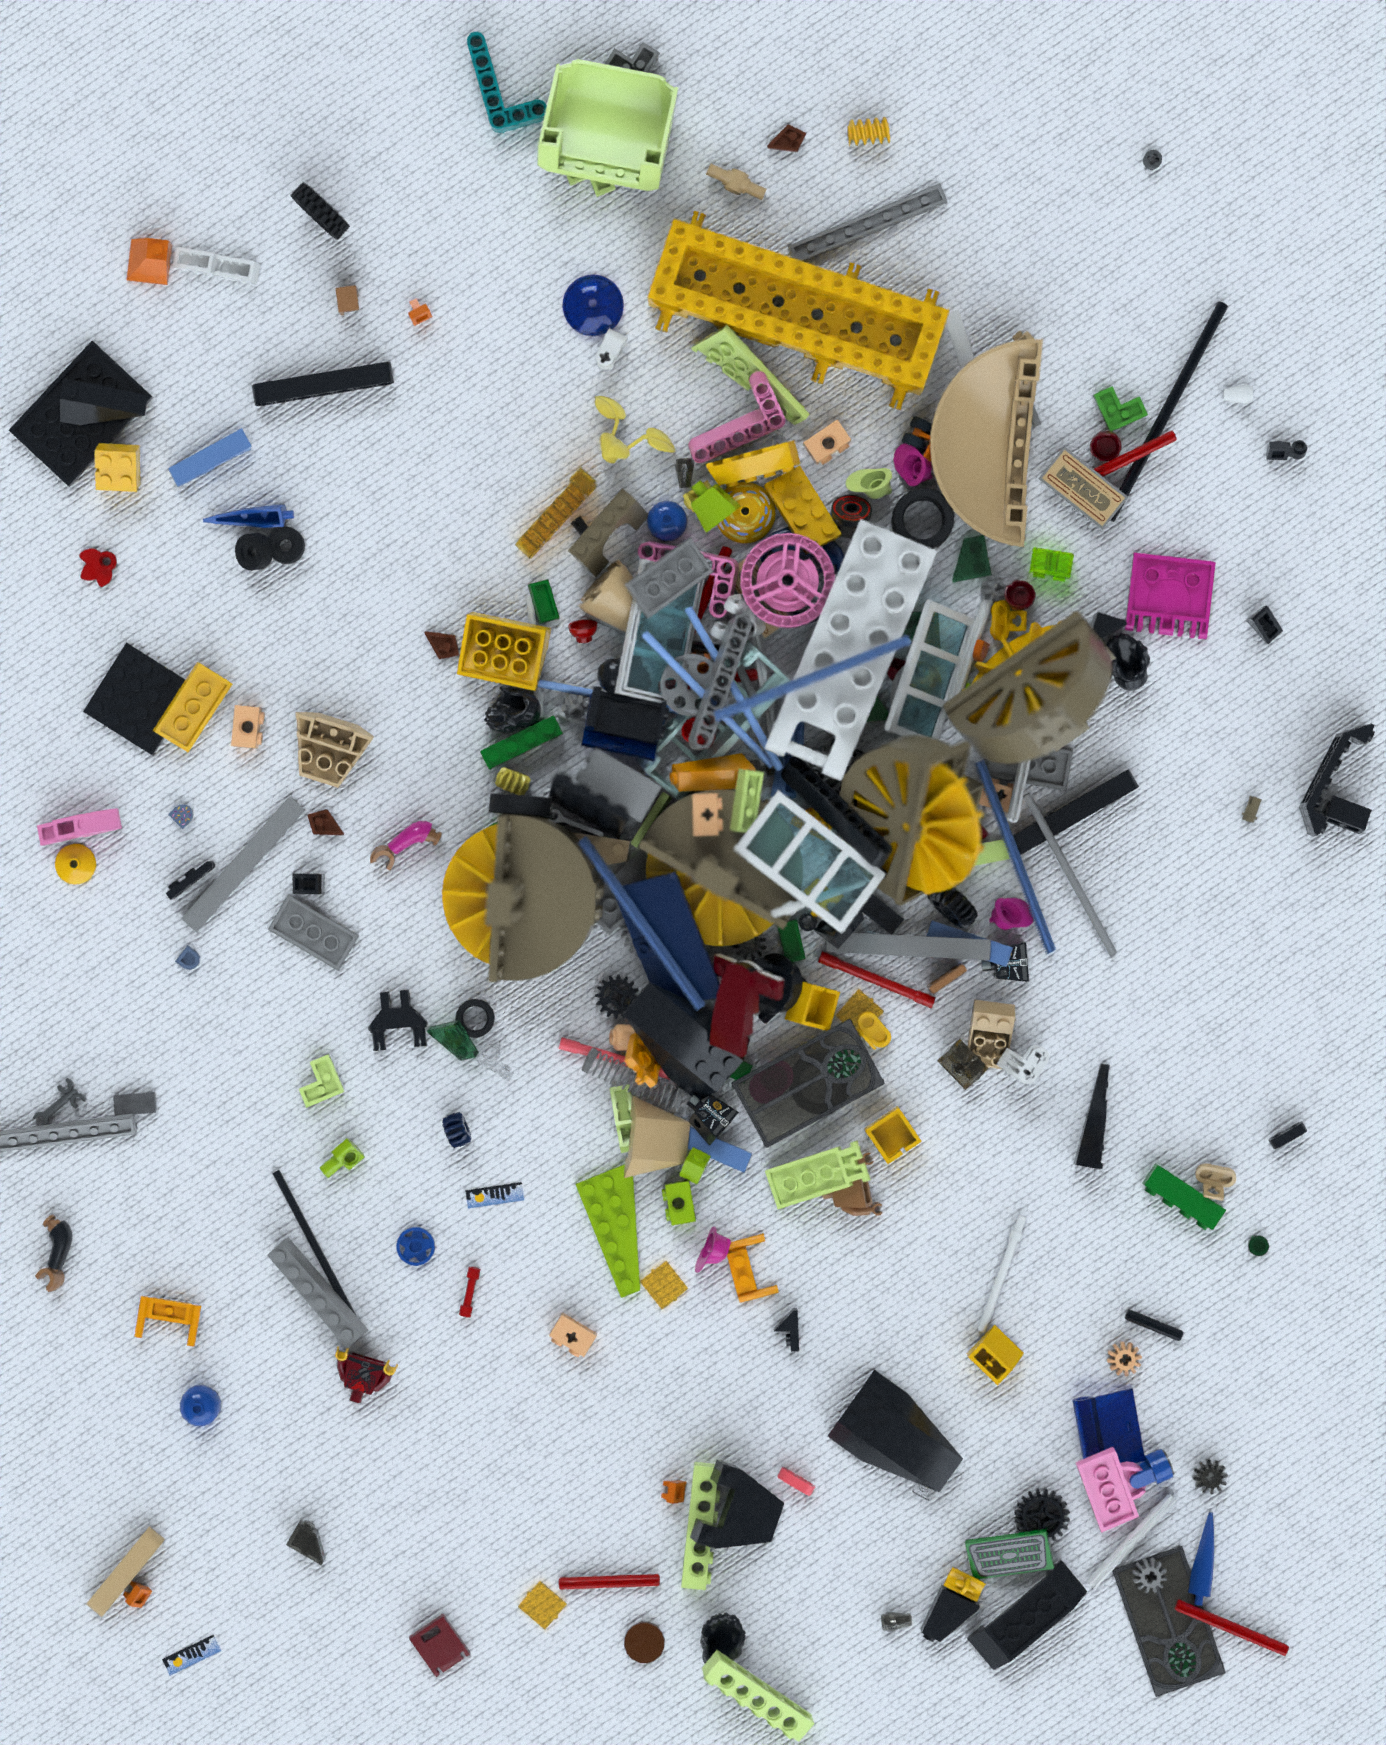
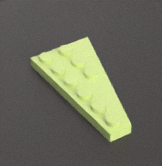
M728 325L694 343L690 348L694 352L699 350L707 356L705 360L712 364L714 362L722 367L724 374L747 391L752 389L749 383L750 376L757 371L765 373L785 419L793 425L806 420L810 415L804 406L791 395L790 391L779 382L777 377L766 368L763 362L753 354L749 347L741 341Z

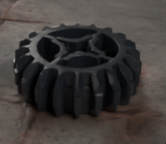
M955 887L942 892L927 894L934 908L944 918L959 928H968L978 917L975 907Z
M1039 1488L1035 1489L1036 1495L1028 1491V1499L1024 1495L1021 1497L1024 1504L1017 1502V1506L1021 1510L1014 1511L1015 1515L1020 1516L1014 1519L1015 1523H1021L1017 1526V1529L1019 1531L1024 1530L1023 1532L1034 1531L1027 1525L1026 1517L1037 1521V1530L1045 1529L1048 1523H1055L1057 1521L1051 1529L1047 1530L1048 1538L1051 1537L1053 1541H1056L1055 1534L1057 1533L1062 1537L1063 1533L1060 1529L1067 1530L1068 1528L1063 1522H1070L1069 1517L1064 1516L1070 1513L1069 1509H1063L1067 1506L1066 1501L1060 1502L1062 1496L1058 1495L1055 1497L1056 1492L1054 1490L1048 1495L1047 1488L1043 1489V1494H1040ZM1041 1501L1037 1509L1027 1511L1033 1503ZM1047 1501L1057 1507L1058 1515L1048 1511ZM1044 1509V1513L1047 1517L1044 1518V1520H1041L1040 1522L1038 1514H1040V1512H1043Z

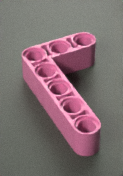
M757 371L749 378L750 386L760 408L691 439L688 447L695 462L704 463L784 426L785 416L765 373Z
M648 541L639 546L638 555L641 559L656 562L664 556L666 550L671 551L677 546ZM646 546H650L653 549L652 556H648L645 553ZM700 551L704 558L712 561L714 572L710 575L715 576L709 611L713 617L722 618L729 612L725 609L723 613H719L716 605L717 603L724 605L727 598L734 595L739 565L733 558ZM725 562L731 564V573H727L724 570ZM721 583L728 585L727 593H723L720 590Z

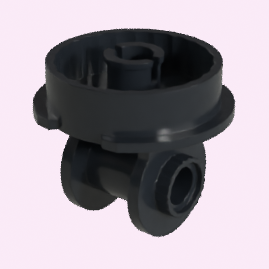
M778 953L768 954L762 959H749L748 961L757 964L763 971L784 979L783 996L781 999L775 1000L759 993V1011L764 1014L773 1015L790 1010L798 1001L802 990V975L799 967L790 961L789 958Z

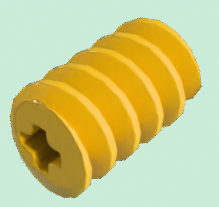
M886 117L882 118L881 123H879L878 118H874L873 124H871L869 118H866L864 125L861 119H858L856 125L852 119L849 121L847 126L849 146L852 140L858 146L860 139H862L864 145L867 144L868 139L871 140L872 145L875 144L876 138L879 139L880 144H883L884 138H887L888 143H890V129Z

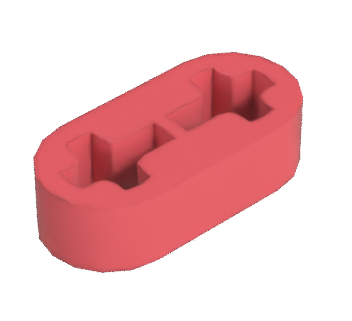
M784 1467L781 1468L777 1475L779 1479L808 1496H811L815 1489L812 1483Z

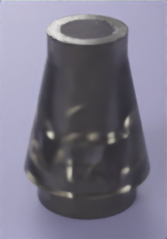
M692 458L676 459L674 466L679 488L691 487L694 469Z
M895 1612L881 1614L883 1631L891 1632L912 1626L911 1614Z

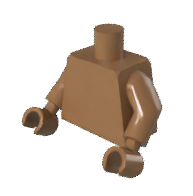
M864 1153L863 1158L857 1160L858 1164L865 1163L866 1165H871L874 1161L869 1163L865 1161V1156L871 1153ZM862 1179L853 1181V1186L822 1195L824 1199L833 1198L835 1207H841L842 1211L852 1216L870 1215V1213L879 1216L883 1213L882 1211L875 1212V1207L882 1206V1204L879 1202L872 1203L868 1181L863 1182Z

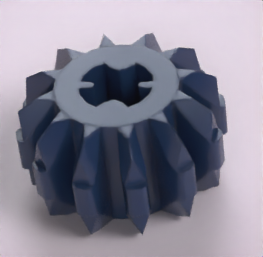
M452 1113L443 1118L442 1126L446 1138L452 1147H462L471 1142L470 1128L462 1113Z

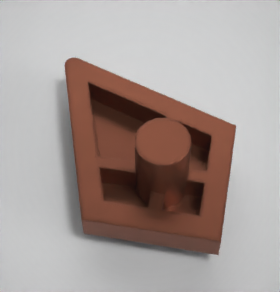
M788 124L767 145V148L798 152L806 133Z
M424 632L439 659L459 656L455 635Z
M328 809L308 814L313 834L344 835V832Z

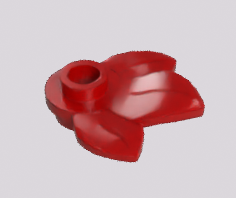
M90 548L79 554L81 560L86 563L80 575L81 579L87 581L97 579L100 587L107 585L111 581L112 570L117 565V558L112 552H100L97 549ZM105 558L110 559L109 565L104 564Z

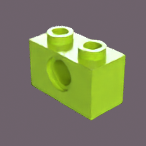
M682 1180L665 1183V1189H662L663 1201H668L669 1209H665L667 1221H671L672 1226L696 1222L690 1181ZM679 1197L684 1200L683 1207L676 1208L673 1206L672 1202L675 1198Z

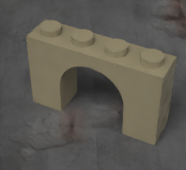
M622 488L568 551L585 569L597 577L609 563L603 555V548L611 534L624 524L630 525L637 531L647 520L648 513L635 498Z

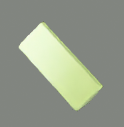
M746 769L738 770L730 824L731 831L746 833L756 820L764 772Z

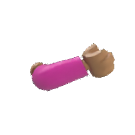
M428 821L412 823L387 844L388 846L379 845L375 847L370 855V864L377 862L379 856L386 855L389 857L386 869L391 871L395 862L394 854H399L417 842L432 841V844L436 846L442 836V832L436 833V829L432 828V823Z

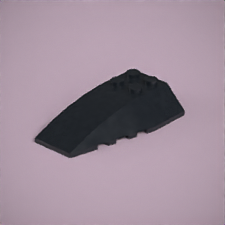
M649 982L622 1014L670 1080L691 1097L695 1095L700 1100L716 1093L744 1061V1057L741 1058L710 1044L713 1011L704 1006L697 1010L695 1009L696 1006L693 1007L694 1005H691L692 1003L688 999ZM748 1037V1039H747V1048H748V1045H749V1042H750V1038H749V1037Z
M875 1369L827 1436L860 1461L937 1492L942 1490L963 1460L962 1456L942 1435L911 1396Z

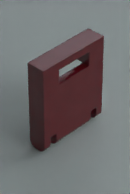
M441 1614L409 1636V1640L436 1677L440 1675L437 1668H440L444 1673L462 1661L464 1657L461 1652H464L467 1657L471 1655L469 1649L444 1614ZM438 1626L441 1631L425 1641L422 1635Z

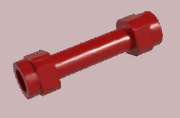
M468 1268V1283L464 1302L459 1310L460 1316L471 1317L473 1309L471 1304L476 1280H479L480 1268Z

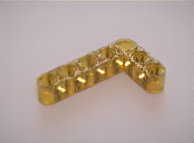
M582 467L570 477V484L516 542L515 546L529 559L544 546L598 486L597 481Z

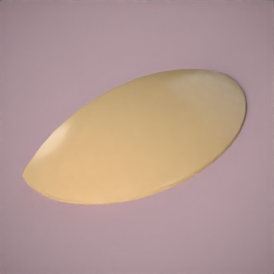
M1043 339L1018 340L999 345L980 354L964 366L949 383L938 403L930 435V453L934 475L943 496L954 512L965 523L982 535L1001 543L1024 547L1028 508V506H1025L1033 404L1035 402L1036 384L1040 377Z

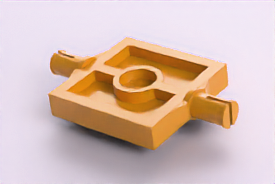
M635 1032L629 1037L625 1062L629 1068L636 1072L635 1082L639 1085L645 1082L651 1088L657 1085L660 1065Z

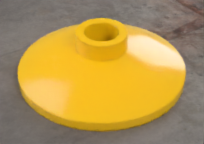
M70 844L63 847L57 854L55 869L63 881L75 885L82 884L93 876L96 869V859L88 847L81 844ZM73 860H76L78 863L76 868L71 866Z

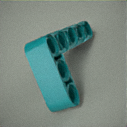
M481 32L470 33L467 38V44L492 130L496 133H504L544 121L547 105L543 100L538 99L508 108L504 107L485 37ZM480 39L482 44L479 47H473L471 45L472 41ZM480 59L488 61L484 67L478 66L477 62ZM486 78L493 80V84L489 87L482 84ZM491 98L499 100L496 106L488 105V101ZM540 106L544 109L541 115L533 113L535 107ZM517 112L524 114V118L520 121L513 118ZM496 118H503L505 120L502 126H495L493 123Z

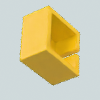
M99 443L95 449V468H97L95 471V490L137 492L141 485L140 445Z
M802 982L800 997L796 1004L786 1012L785 1020L825 1031L830 1030L840 992Z
M898 1106L864 1128L887 1164L903 1155L900 1150L902 1147L907 1152L922 1142Z

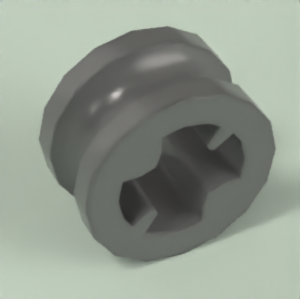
M1150 150L1143 157V164L1149 170L1157 169L1162 163V155L1157 150ZM1152 155H1155V160L1158 159V162H1155L1153 165L1149 164L1150 160L1147 161V157L1150 158Z

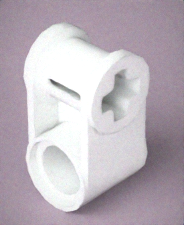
M610 328L608 329L596 354V362L600 369L609 370L614 366L619 354L627 343L628 337ZM607 355L609 357V361H605L604 363H602L601 357L605 358Z

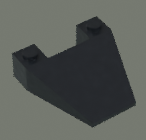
M716 1460L710 1479L719 1485L729 1487L730 1490L718 1525L696 1518L690 1538L698 1544L714 1549L771 1542L784 1502L736 1465Z

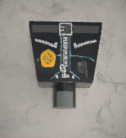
M1026 942L1008 945L1013 947L1007 967L987 960H981L982 971L994 970L995 979L1029 981Z
M693 1095L687 1102V1105L695 1111L689 1119V1123L708 1145L715 1141L739 1113L713 1095H710L704 1102Z

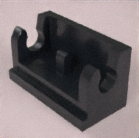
M1333 795L1331 800L1328 801L1324 816L1328 817L1326 822L1361 834L1366 829L1372 809Z

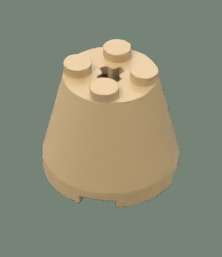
M616 560L607 567L608 572H604L588 588L581 598L583 603H580L578 607L599 620L626 632L633 598L624 584L631 580L633 576L620 560Z

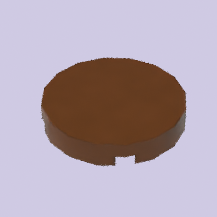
M641 1621L628 1629L625 1635L624 1647L632 1660L638 1663H650L661 1656L664 1650L665 1638L657 1625Z

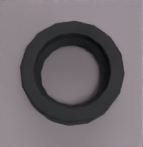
M471 999L459 1006L455 1021L457 1028L462 1034L478 1038L491 1030L494 1025L495 1015L492 1007L482 999ZM478 1006L486 1012L487 1022L482 1029L471 1030L464 1024L463 1014L469 1007Z

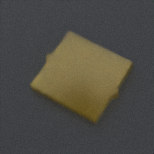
M858 989L835 1016L842 1022L851 1019L858 1032L857 1020L860 1014L869 1011L879 1018L884 1010L873 1002V998H869Z
M667 1260L656 1269H651V1273L640 1280L641 1284L661 1309L665 1308L672 1301H677V1297L688 1289Z
M539 1581L531 1591L527 1592V1596L518 1607L545 1630L554 1619L558 1618V1614L567 1603L543 1582Z

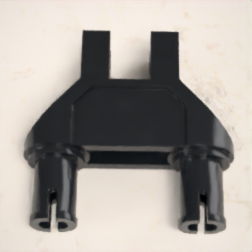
M409 990L400 991L401 1007L391 1008L390 992L380 993L381 1010L368 1027V1031L372 1033L373 1051H379V1043L380 1051L387 1050L384 1034L386 1029L406 1027L413 1029L414 1047L420 1046L419 1038L421 1039V1046H427L425 1027H427L428 1021L411 1006Z

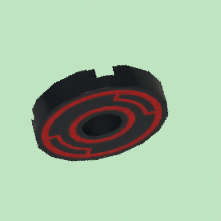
M843 495L833 501L831 515L834 520H838L839 524L843 526L857 527L860 519L867 522L871 519L872 507L866 499L860 496Z

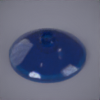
M585 275L576 279L567 288L563 297L562 307L566 321L576 332L586 336H601L606 334L609 328L613 330L620 322L624 311V301L621 291L613 281L601 275ZM591 300H595L597 304L596 306L591 307L589 305V302Z

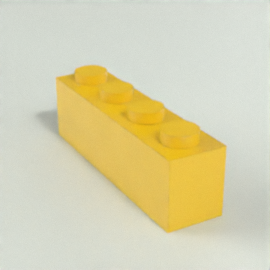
M792 440L707 463L706 468L719 486L726 484V487L729 488L739 485L738 481L745 479V483L757 480V476L762 474L764 478L776 475L775 471L781 469L783 473L795 470L794 466L800 464L795 441Z

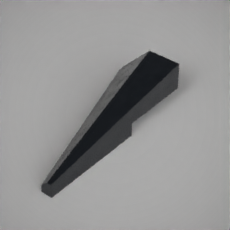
M1100 1064L1074 1159V1164L1095 1169L1103 1168L1101 1159L1102 1151H1104L1103 1141L1106 1125V1091L1108 1089L1109 1064Z

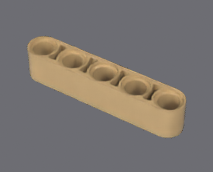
M149 1526L86 1605L102 1617L165 1539Z

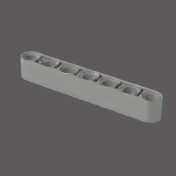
M746 614L733 616L728 622L689 736V745L694 750L708 748L713 741L719 720L718 722L716 721L713 711L723 709L752 626L751 618ZM738 619L742 620L743 622L742 629L738 628L737 626ZM731 638L736 640V648L731 647ZM725 657L730 660L729 668L725 667L723 663ZM718 677L723 679L724 684L722 687L717 684ZM711 696L717 699L715 707L710 703ZM705 715L710 718L709 726L705 725L703 721ZM698 735H701L704 739L702 746L697 742Z

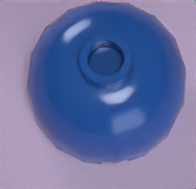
M661 501L655 504L648 512V530L656 539L663 542H671L680 538L685 532L688 523L687 515L684 509L676 502Z
M195 1385L189 1388L182 1395L180 1401V1413L183 1419L194 1426H206L212 1423L218 1417L221 1410V1399L218 1393L207 1385Z

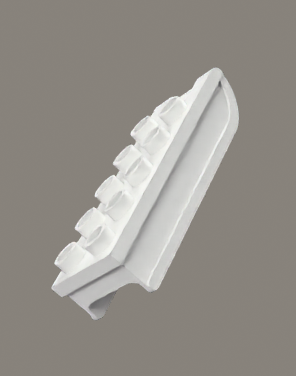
M860 519L794 679L822 668L825 669L829 665L837 664V662H842V660L849 659V657H854V655H859V653L861 654L864 651L866 652L869 649L871 650L874 647L876 648L902 637L937 551ZM894 650L893 653L890 651L888 655L883 654V657L882 655L881 657L878 656V658L871 659L869 662L866 661L864 664L861 663L859 666L856 665L857 667L854 666L852 669L849 667L847 671L844 669L842 673L839 671L840 674L837 672L835 676L832 674L830 678L827 676L825 680L820 679V682L815 681V683H810L806 687L803 686L801 689L798 688L796 691L789 692L764 749L784 757L785 752L822 767L823 774L841 781L895 654ZM799 722L808 723L834 735L835 741L829 756L791 741Z

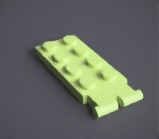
M858 1141L851 1142V1147L841 1150V1147L838 1146L765 1170L777 1209L853 1186V1181L862 1179L863 1182L871 1180L866 1164H858L857 1160L863 1158Z

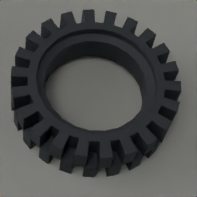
M302 182L290 195L320 227L336 240L349 229L350 225L305 182Z

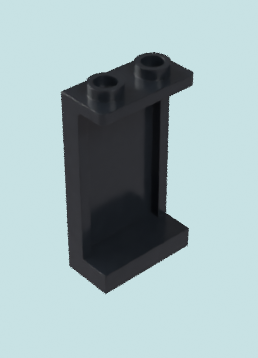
M594 686L585 731L658 745L660 739L663 740L666 728L662 727L663 720H667L669 708H666L667 701L657 703L604 692L602 687Z

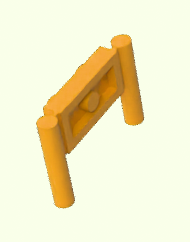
M764 1233L732 1241L730 1244L727 1258L739 1303L779 1293L777 1285L757 1290L746 1246L765 1242Z
M141 1296L134 1337L142 1338L145 1318L190 1325L187 1346L194 1347L201 1305Z

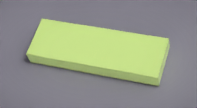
M664 792L661 793L631 841V845L638 848L653 822L666 809L672 799L671 796Z

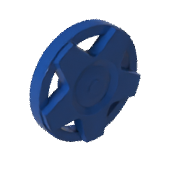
M412 1227L405 1230L399 1236L396 1245L397 1253L406 1264L412 1266L423 1265L433 1256L435 1241L427 1230L420 1227ZM413 1231L411 1237L404 1236L408 1232ZM422 1232L425 1233L429 1237V1239H424ZM400 1245L405 1248L403 1254L401 1253ZM431 1248V1252L427 1257L426 1250ZM415 1257L419 1262H412L409 1260Z

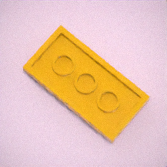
M801 466L765 483L766 491L793 534L808 537L821 547L841 537L842 533ZM802 549L805 555L809 553L808 551Z
M197 661L153 731L186 752H189L233 684Z

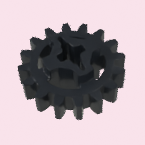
M620 974L617 975L616 979H613L610 975L609 982L603 979L602 983L604 986L597 987L601 992L595 994V997L600 998L596 1005L603 1006L600 1010L601 1012L608 1011L607 1017L612 1013L615 1019L618 1018V1014L625 1018L622 1014L626 1009L624 1005L625 999L631 996L630 1005L637 997L635 993L639 990L638 988H632L635 982L628 983L627 976L621 980ZM617 983L624 984L628 989L622 990L618 988ZM610 986L611 992L609 996L604 997L605 989ZM614 987L618 994H623V997L620 998L621 1006L617 1000H612ZM612 1003L617 1006L618 1010L610 1009L606 1004Z

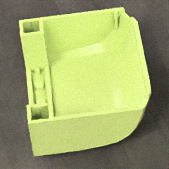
M577 59L569 64H556L538 143L537 165L548 172L645 191L659 189L672 129L678 87L674 88L666 82L665 78L657 74Z

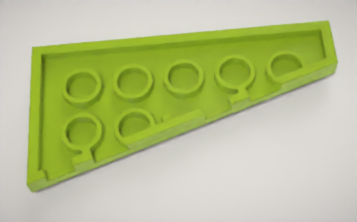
M625 1164L575 1184L621 1298L640 1291L633 1176L624 1178Z

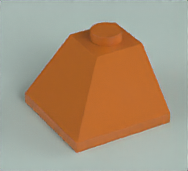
M153 238L131 239L126 280L168 285L172 253L171 242L169 240Z

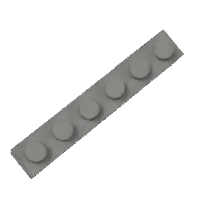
M289 1237L267 1254L270 1260L346 1348H349L368 1331Z

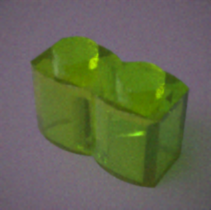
M1033 547L1029 573H1032L1034 578L1045 579V576H1051L1053 581L1065 582V579H1070L1074 554Z

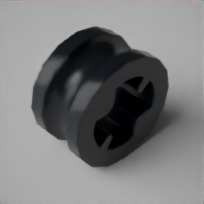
M805 913L799 918V926L804 931H812L817 926V919L810 913ZM807 916L812 917L811 921L814 922L812 927L809 925V928H805V923L802 922L804 917L807 919Z

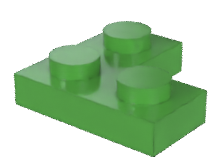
M1113 386L1093 395L1106 426L1111 432L1148 416L1140 396L1120 404Z

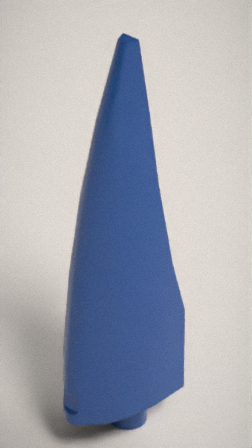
M285 504L259 506L203 518V522L259 528L284 527L286 519H294V511H287Z
M1209 1512L1191 1571L1188 1593L1195 1594L1194 1604L1201 1606L1203 1605L1204 1597H1211L1213 1581L1214 1521L1212 1512Z

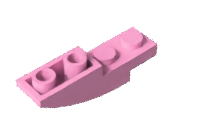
M115 808L52 820V822L37 825L40 845L46 846L79 837H89L122 829L119 810Z

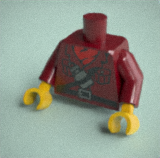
M339 1346L336 1349L335 1357L337 1359V1370L340 1380L344 1382V1387L352 1389L349 1400L355 1403H361L364 1393L372 1395L373 1391L377 1392L385 1387L398 1368V1364L395 1367H391L389 1365L390 1360L385 1362L355 1352H349V1348H346L345 1352H341Z

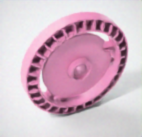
M792 533L777 534L757 544L748 554L741 572V589L747 606L760 620L780 628L800 627L819 617L835 581L833 565L824 549L808 537ZM783 546L782 551L775 552L764 560L757 574V584L752 586V573L758 560L773 548ZM788 546H796L795 551L787 550ZM800 548L812 554L821 566L824 576L822 594L817 591L819 585L817 569L810 559L801 560L799 558ZM791 576L794 580L793 584L790 586L784 585L782 583L783 577ZM758 589L760 596L756 598L753 591ZM816 596L819 599L814 605L811 601ZM764 600L770 607L782 612L797 611L805 606H809L810 609L795 616H781L768 611L759 602Z

